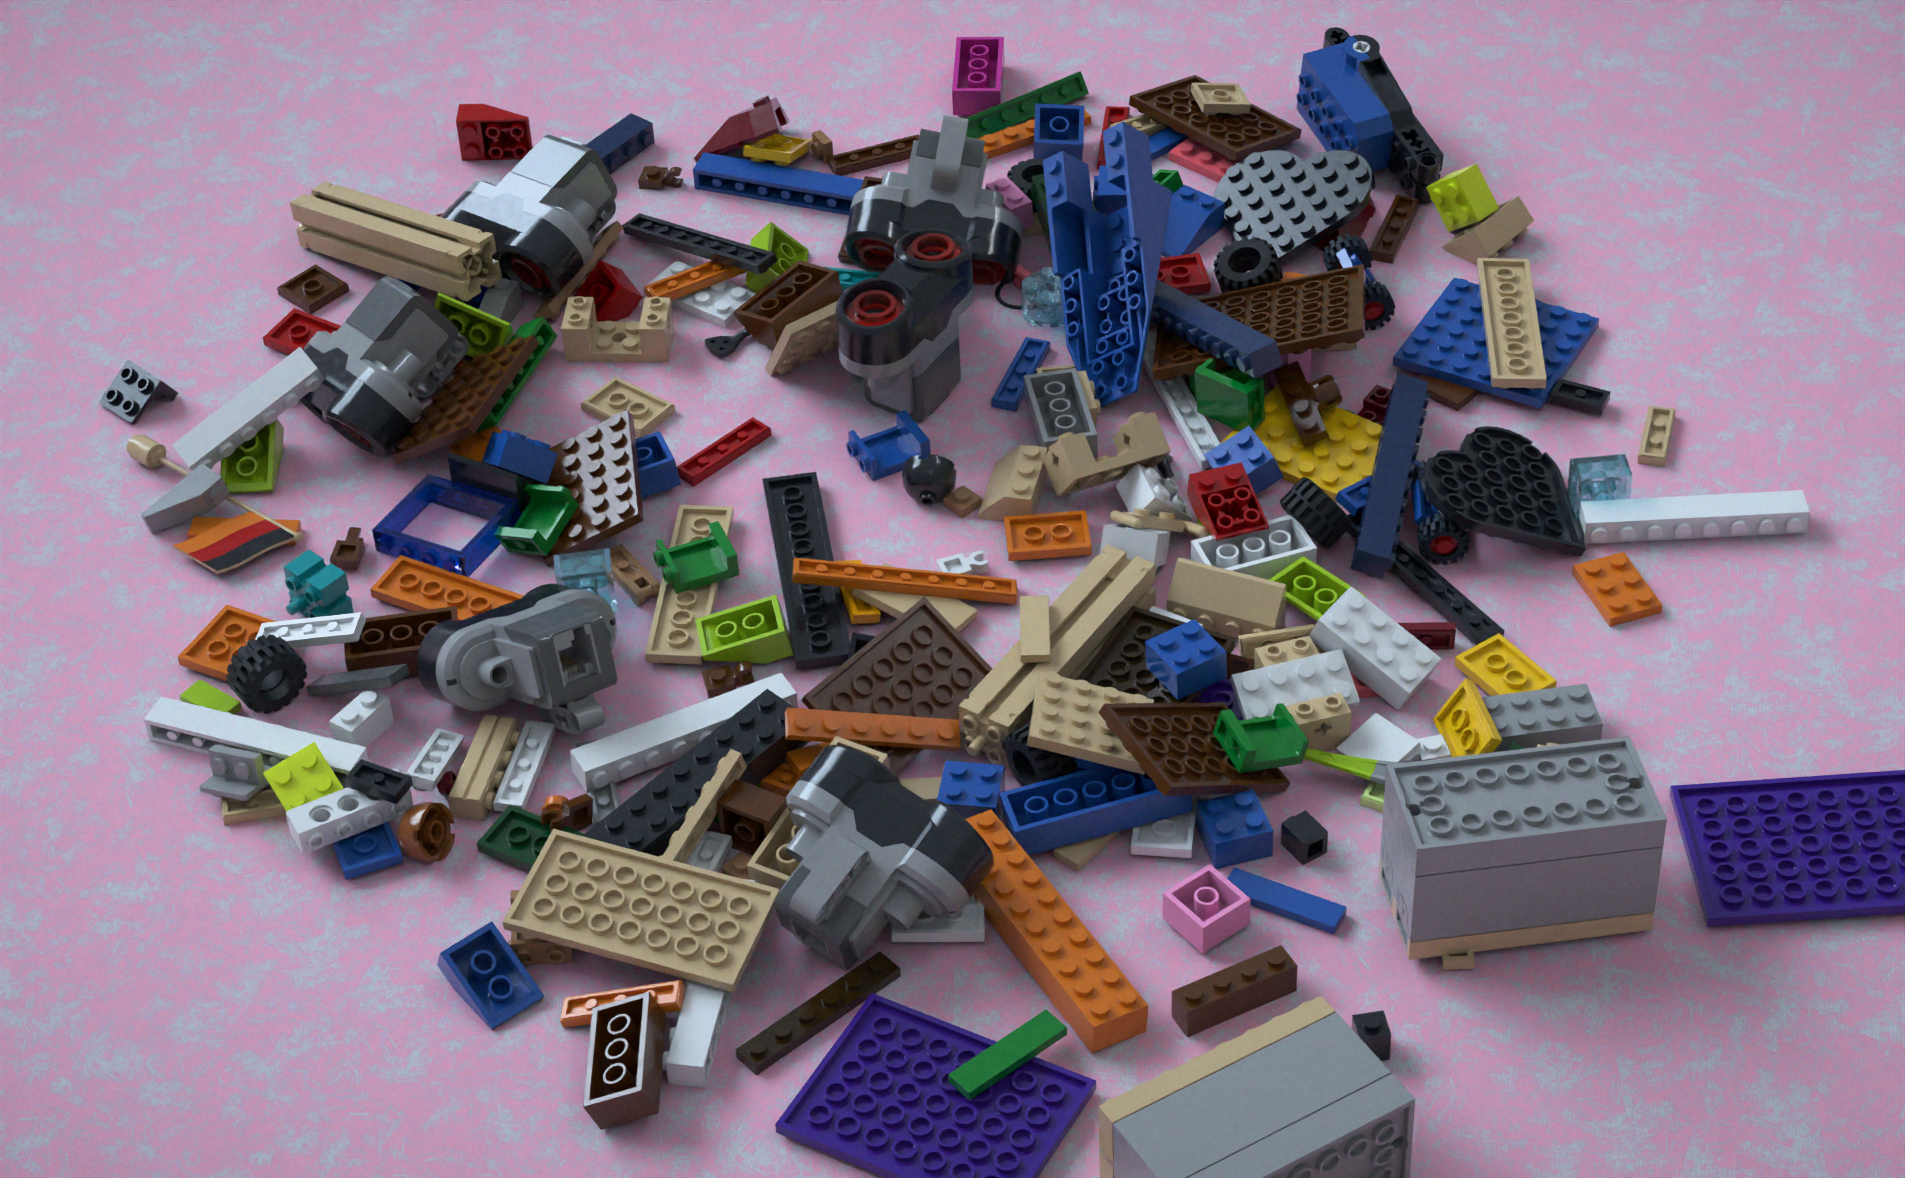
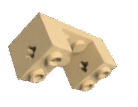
M568 297L561 327L565 360L571 362H668L674 334L671 298L645 297L640 322H600L596 318L594 297Z
M1138 412L1131 415L1129 421L1119 427L1120 431L1113 437L1118 450V456L1111 458L1109 455H1104L1094 459L1084 432L1075 435L1073 432H1067L1060 435L1058 441L1049 446V451L1042 457L1057 497L1122 479L1137 463L1147 469L1149 467L1154 468L1171 450L1156 413L1153 412L1145 415L1144 412Z
M1310 636L1255 648L1254 669L1317 655L1319 652ZM1341 693L1285 706L1289 713L1292 714L1301 731L1306 735L1309 742L1308 748L1324 752L1335 750L1350 736L1351 710Z

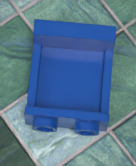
M906 410L896 413L897 426L861 439L854 430L848 432L849 442L846 443L849 455L852 458L855 457L862 472H866L873 481L903 471V464L912 456L919 455V459H928V454H931L930 439Z

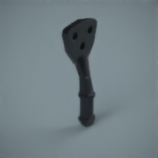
M744 328L732 336L705 339V346L711 353L723 358L734 352L740 342L751 334Z

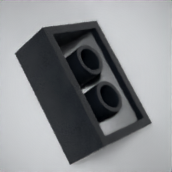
M450 452L448 455L452 487L462 490L461 496L475 501L477 496L485 498L483 504L499 508L500 504L506 505L507 512L519 516L522 515V512L531 501V497L524 490L526 485L543 484Z

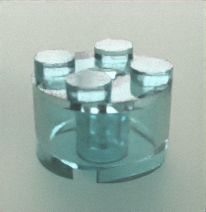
M1044 267L1041 271L1032 273L1022 281V315L1027 322L1034 326L1042 327V324H1050V327H1057L1064 324L1060 277L1053 273L1052 267Z

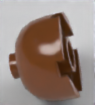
M423 802L407 809L398 826V837L403 851L419 861L435 862L436 860L445 859L450 853L455 840V833H450V824H454V818L449 808L443 803Z

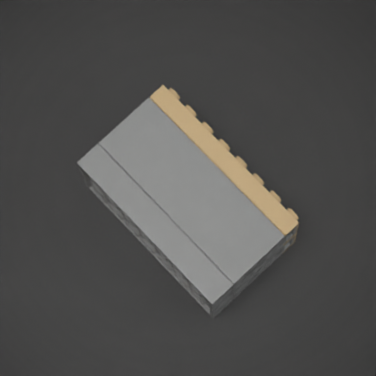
M1630 736L1386 765L1379 877L1408 960L1437 957L1444 954H1462L1471 950L1478 952L1652 930L1667 818Z
M1322 996L1303 1002L1297 1008L1283 1015H1277L1271 1021L1257 1028L1249 1029L1243 1035L1228 1042H1223L1216 1048L1200 1056H1195L1172 1070H1166L1160 1076L1144 1084H1138L1132 1090L1116 1098H1110L1098 1106L1100 1178H1410L1415 1098L1391 1074V1071Z

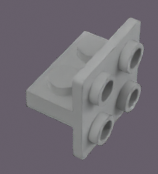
M214 745L208 749L213 776L200 785L201 792L213 794L216 797L223 796L236 799L237 801H247L262 788L269 785L263 772L272 768V766L263 764L261 753Z

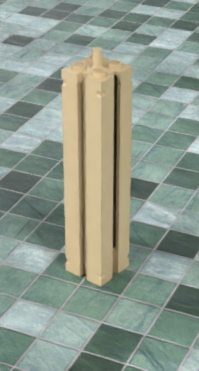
M327 181L311 189L312 193L310 196L303 194L290 202L293 219L301 222L296 229L301 247H309L313 251L452 297H459L464 301H468L481 293L480 285L489 288L503 279L499 261L492 259V255L497 252L492 233H483L480 229L337 184L334 186Z
M1107 544L1101 550V554L1097 555L1049 607L1050 662L1021 663L1020 638L969 694V698L961 702L959 705V723L963 727L960 730L961 748L965 749L973 757L976 755L981 756L986 752L991 762L1005 765L1006 768L1010 769L1004 749L1005 737L1031 721L1039 672L1056 673L1061 677L1078 680L1132 606L1148 611L1152 606H1156V589L1150 587L1156 581V563L1138 556L1130 560L1127 558L1126 551Z

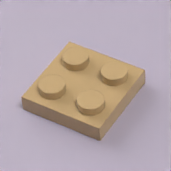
M1192 83L1191 93L1203 113L1208 115L1228 113L1235 116L1241 113H1250L1251 104L1238 83Z

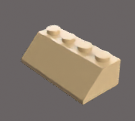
M1178 558L1167 597V611L1190 620L1195 619L1198 623L1203 624L1205 629L1238 639V635L1284 629L1286 584Z

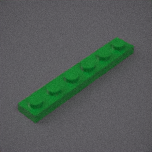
M1081 71L965 118L969 120L966 137L978 139L984 135L998 132L1035 116V104L1063 105L1089 94Z

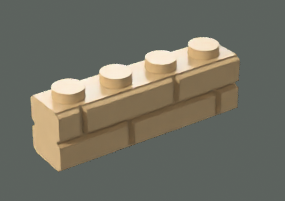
M493 715L483 716L448 796L449 809L453 817L463 819L469 817L470 820L483 821L488 810L494 809L493 801L496 791L500 787L505 770L522 733L518 731L515 718L501 717L500 719L498 716Z

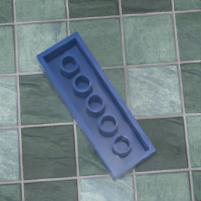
M1107 765L1000 792L1003 818L1008 831L1028 856L1193 812L1191 795L1165 796L1158 791L1156 784L1147 773L1143 775Z

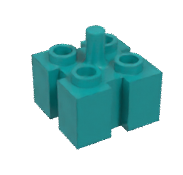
M309 549L283 566L286 577L285 584L290 590V604L286 606V610L290 615L301 613L305 617L315 618L354 613L351 597L346 595V591L349 590L346 572L333 564L327 566L322 557Z

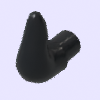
M1169 454L1157 464V468L1161 471L1164 479L1174 476L1170 467L1173 457Z

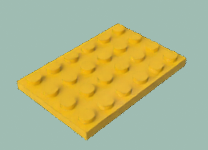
M1279 384L1264 398L1265 421L1254 432L1274 456L1284 477L1282 479L1296 484L1302 477L1309 478L1333 501L1337 502L1335 498L1338 491L1372 474L1382 425L1335 406L1321 412V417L1329 437L1304 448ZM1234 429L1222 442L1226 441L1227 439L1234 436L1240 431Z

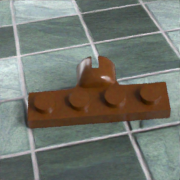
M1298 361L1273 371L1304 448L1328 438L1329 434L1322 420L1321 412L1335 407L1343 401L1338 385L1335 381H1332L1334 377L1332 375H1325L1308 383Z

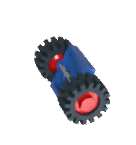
M1345 234L1344 239L1340 235L1337 237V242L1331 240L1329 242L1331 247L1326 245V253H1323V262L1327 271L1363 264L1366 273L1365 331H1368L1369 327L1372 330H1376V325L1378 324L1380 327L1385 326L1383 321L1389 322L1391 320L1389 315H1394L1395 304L1387 287L1377 282L1373 273L1368 269L1371 268L1372 264L1370 261L1373 260L1366 243L1355 234L1352 238L1350 234Z
M1423 460L1420 462V467L1416 465L1414 468L1411 486L1414 521L1420 526L1417 531L1420 554L1422 557L1425 556V560L1428 562L1433 559V564L1438 565L1439 561H1442L1443 565H1448V560H1451L1453 564L1457 562V557L1460 559L1464 558V553H1467L1469 550L1468 531L1462 530L1457 523L1450 520L1427 501V496L1420 481V474L1426 463Z

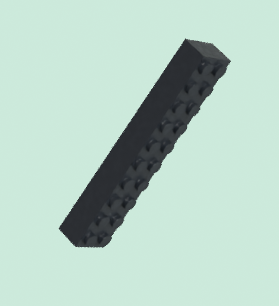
M766 689L582 836L658 857L663 856L669 846L672 834L677 830L679 831L685 821L688 809L691 806H695L701 796L704 784L711 781L716 773L718 762L722 757H726L730 749L741 753L747 766L739 780L757 785L786 761V752L803 748L810 742L786 739L785 711L788 707H795L769 689Z

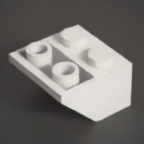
M1137 463L1116 485L1129 512L1134 513V508L1150 510V515L1159 516V511L1175 513L1176 519L1187 521L1192 519L1187 510V502L1178 493V485L1170 478H1162L1151 467L1147 469Z

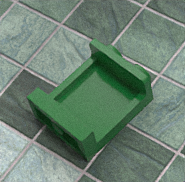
M1211 358L1197 367L1194 379L1198 413L1239 431L1248 426L1255 431L1265 421L1263 379L1252 377L1246 384H1242L1215 371V360Z
M527 484L524 490L531 497L528 506L514 528L499 526L494 536L508 552L547 556L579 504L572 497L570 490L563 486Z
M719 521L708 524L709 537L668 549H666L661 539L656 540L657 551L653 552L655 564L658 568L662 567L665 583L667 585L671 584L676 594L739 576L737 553Z
M1283 703L1276 704L1274 713L1271 716L1238 721L1231 709L1220 711L1213 734L1239 773L1301 764L1309 744L1306 735L1301 731L1292 714L1289 713Z

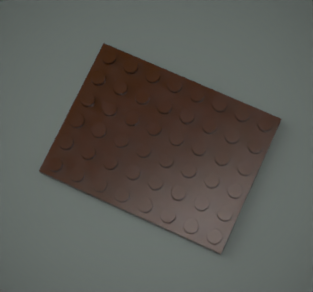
M1363 264L1196 298V300L1275 340L1280 356L1289 353L1302 354L1308 349L1318 347L1320 349H1327L1334 344L1343 342L1352 344L1365 338L1366 273ZM1158 325L1152 368L1154 380L1162 379L1168 381L1179 375H1194L1197 367L1209 358L1215 360V370H1223L1229 366L1228 363L1217 359L1208 352H1204L1202 349Z

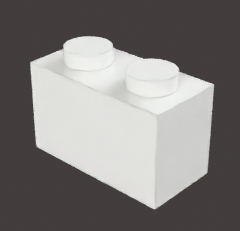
M373 689L361 692L329 721L333 739L367 748L394 723L390 698Z

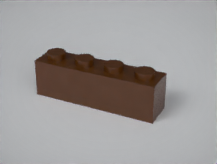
M1282 945L1173 990L1172 1018L1184 1034L1190 1037L1297 991L1298 965Z

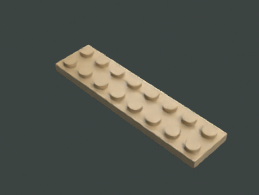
M1477 258V274L1492 387L1504 389L1509 387L1527 389L1546 388L1547 378L1529 259Z
M679 505L669 548L709 537L708 524L719 521L729 539L734 517L733 507ZM662 578L645 651L646 663L702 665L703 656L695 619L713 614L720 581L676 594L671 584L667 585L664 578Z

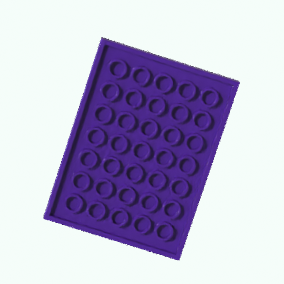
M1905 770L1670 786V798L1707 927L1905 914Z
M871 993L779 1118L775 1127L778 1134L885 1178H1038L1095 1092L1096 1080L1033 1057L971 1100H968L949 1083L948 1074L995 1044L996 1041Z

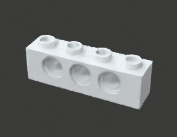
M347 787L286 811L290 833L304 855L403 816L406 810L413 806L410 789L397 804Z

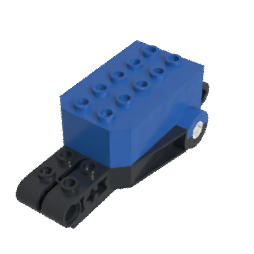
M1334 27L1327 29L1324 35L1323 49L1303 54L1301 74L1299 75V92L1296 95L1297 111L1326 151L1346 150L1354 152L1368 162L1372 172L1388 168L1390 173L1394 174L1399 181L1401 188L1410 197L1420 199V204L1431 203L1432 200L1426 187L1440 179L1441 175L1439 172L1442 170L1444 154L1413 114L1411 105L1379 53V43L1367 35L1350 36L1342 28Z

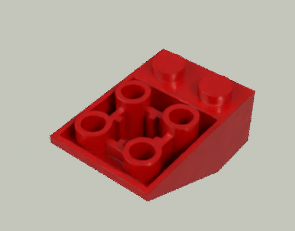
M459 104L456 126L462 161L523 159L533 148L529 117L486 104Z
M1242 462L1189 474L1187 489L1189 501L1196 517L1216 541L1269 529L1267 519Z

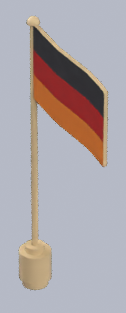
M134 435L129 439L127 452L130 457L148 468L155 469L163 463L184 476L190 473L165 459V446L150 437ZM229 495L226 498L228 501L248 512L223 521L191 539L173 544L172 546L182 554L219 574L239 567L268 550L291 541L300 542L303 539V534L292 531Z

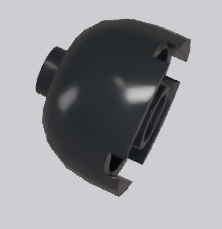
M928 454V459H919V455H915L907 459L903 464V487L911 498L921 504L932 505L938 503L943 498L949 496L955 487L957 469L954 470V463L945 457Z

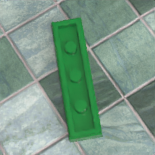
M1044 1010L948 1074L949 1083L968 1100H971L1067 1035V1027L1048 1010Z

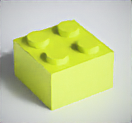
M1477 163L1447 174L1426 187L1448 232L1476 223L1499 209Z
M315 742L263 772L286 811L344 789Z

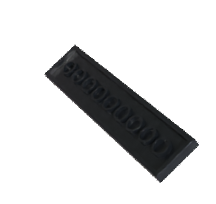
M816 472L762 479L796 670L845 663L848 659L850 640L839 587L792 583L794 558L834 561Z

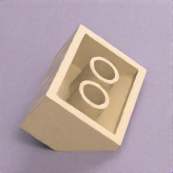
M1516 196L1498 205L1499 209L1487 217L1467 226L1442 247L1445 251L1473 264L1477 263V258H1496L1499 255L1497 252L1499 249L1502 251L1514 243L1512 241L1514 237L1517 239L1528 232L1526 227L1533 223L1534 219L1520 197Z
M1021 444L995 462L978 518L1004 521V516L1036 513L1048 475L1042 457L1048 452V447Z

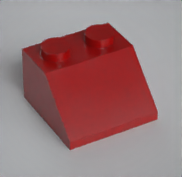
M602 260L598 262L574 295V297H594L596 318L600 322H615L629 317L643 298L621 269Z

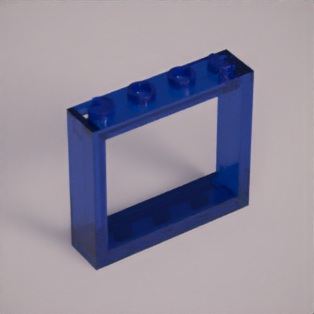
M428 474L372 529L376 551L397 558L403 555L446 571L469 577L501 544L494 536L499 526L514 528L521 515L517 500ZM430 503L490 520L461 551L401 533Z

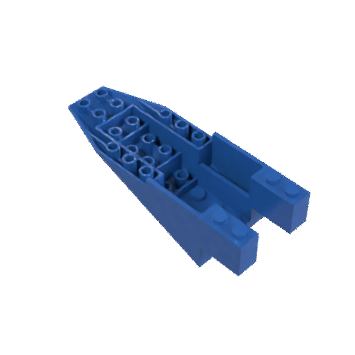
M1121 122L1103 131L1108 182L1125 190L1127 197L1126 207L1107 216L1093 210L1087 163L1064 151L1043 160L1053 273L1059 276L1061 281L1066 344L1077 371L1086 370L1088 380H1093L1095 387L1094 399H1099L1100 407L1138 392L1172 196L1170 189L1153 181L1149 136L1125 122Z

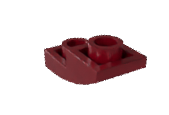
M1376 384L1363 399V408L1357 415L1383 425L1391 390Z

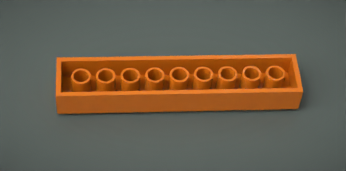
M992 809L966 818L965 820L981 835L994 855V867L974 892V899L977 903L979 899L983 904L986 918L1089 1051L1094 1053L1146 1032L1149 1005Z

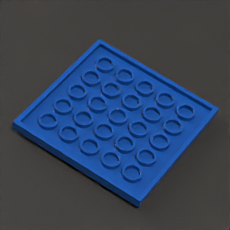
M1453 278L1394 355L1393 366L1541 409L1551 396L1559 378L1562 379L1599 327V318L1592 317L1586 313L1571 311L1561 306L1546 304L1535 299L1547 378L1546 388L1527 389L1509 387L1504 389L1492 387L1479 284L1468 282L1465 279Z

